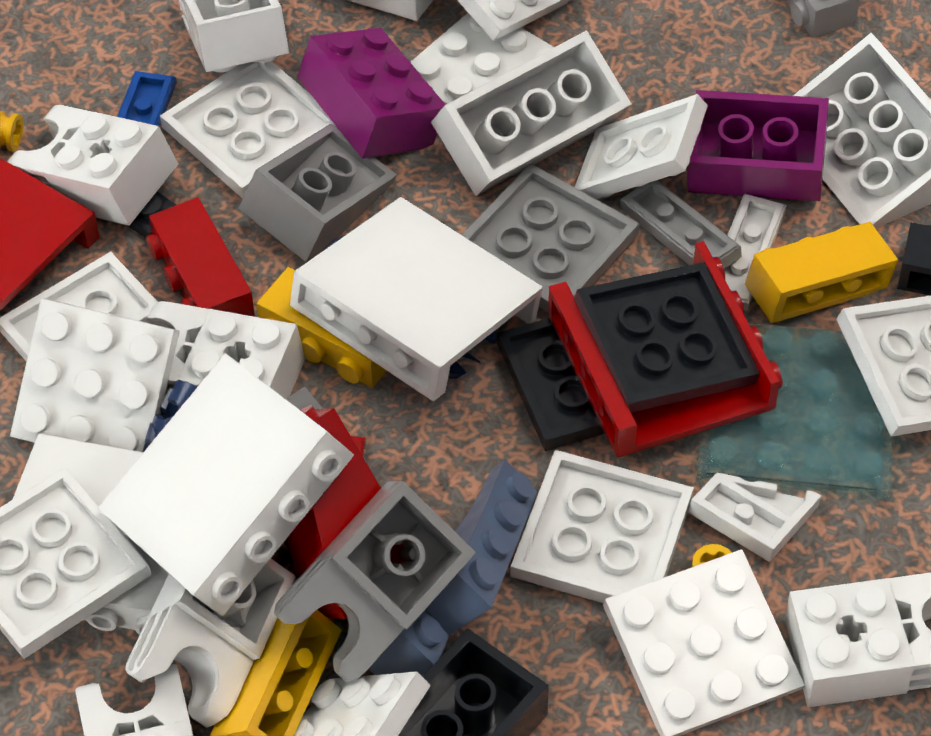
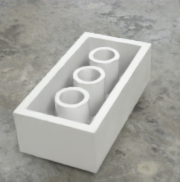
M586 30L446 104L431 123L475 196H478L522 172L530 163L535 165L595 132L597 128L615 121L632 103Z

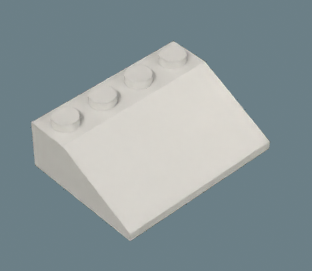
M870 33L793 96L829 98L823 181L859 224L871 222L876 229L931 204V99L878 39Z

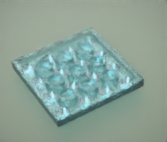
M749 323L750 326L754 325L759 330L766 357L769 362L774 361L778 365L782 375L783 385L778 390L776 408L700 432L697 480L709 481L718 472L738 476L749 482L763 481L777 484L779 488L889 498L891 492L892 437L842 331Z

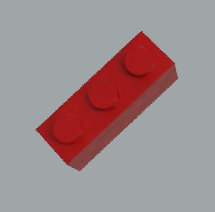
M199 197L149 215L152 234L146 236L149 250L155 261L164 260L166 266L163 267V273L172 293L180 290L184 297L180 299V304L255 317L252 291Z

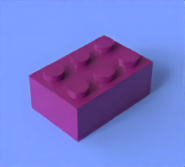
M382 28L334 32L310 37L297 78L362 159L420 150L434 144L438 133L431 122L446 104Z
M696 90V94L703 99L708 107L687 166L688 192L736 196L748 194L765 198L821 201L829 98Z

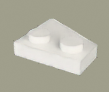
M717 472L691 499L688 513L770 562L819 506L822 495L808 490L804 498L776 493L777 484L763 481L749 482L738 476Z

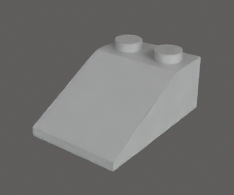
M329 124L256 169L238 209L284 244L292 253L307 262L322 252L327 245L345 231L395 181L397 174L375 157L362 159L340 130L334 125Z

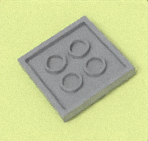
M530 163L462 236L543 286L539 308L548 312L549 286L566 281L574 298L577 289L593 286L639 235V223Z

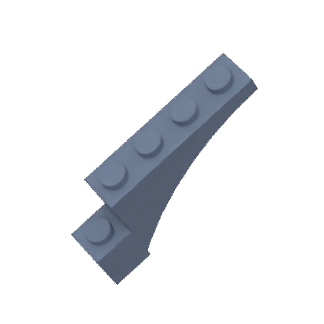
M503 460L491 469L479 495L455 531L476 554L407 630L404 629L371 665L369 670L375 675L418 672L423 676L440 658L449 635L492 608L538 493L532 487L529 479L524 474L517 472L506 460Z

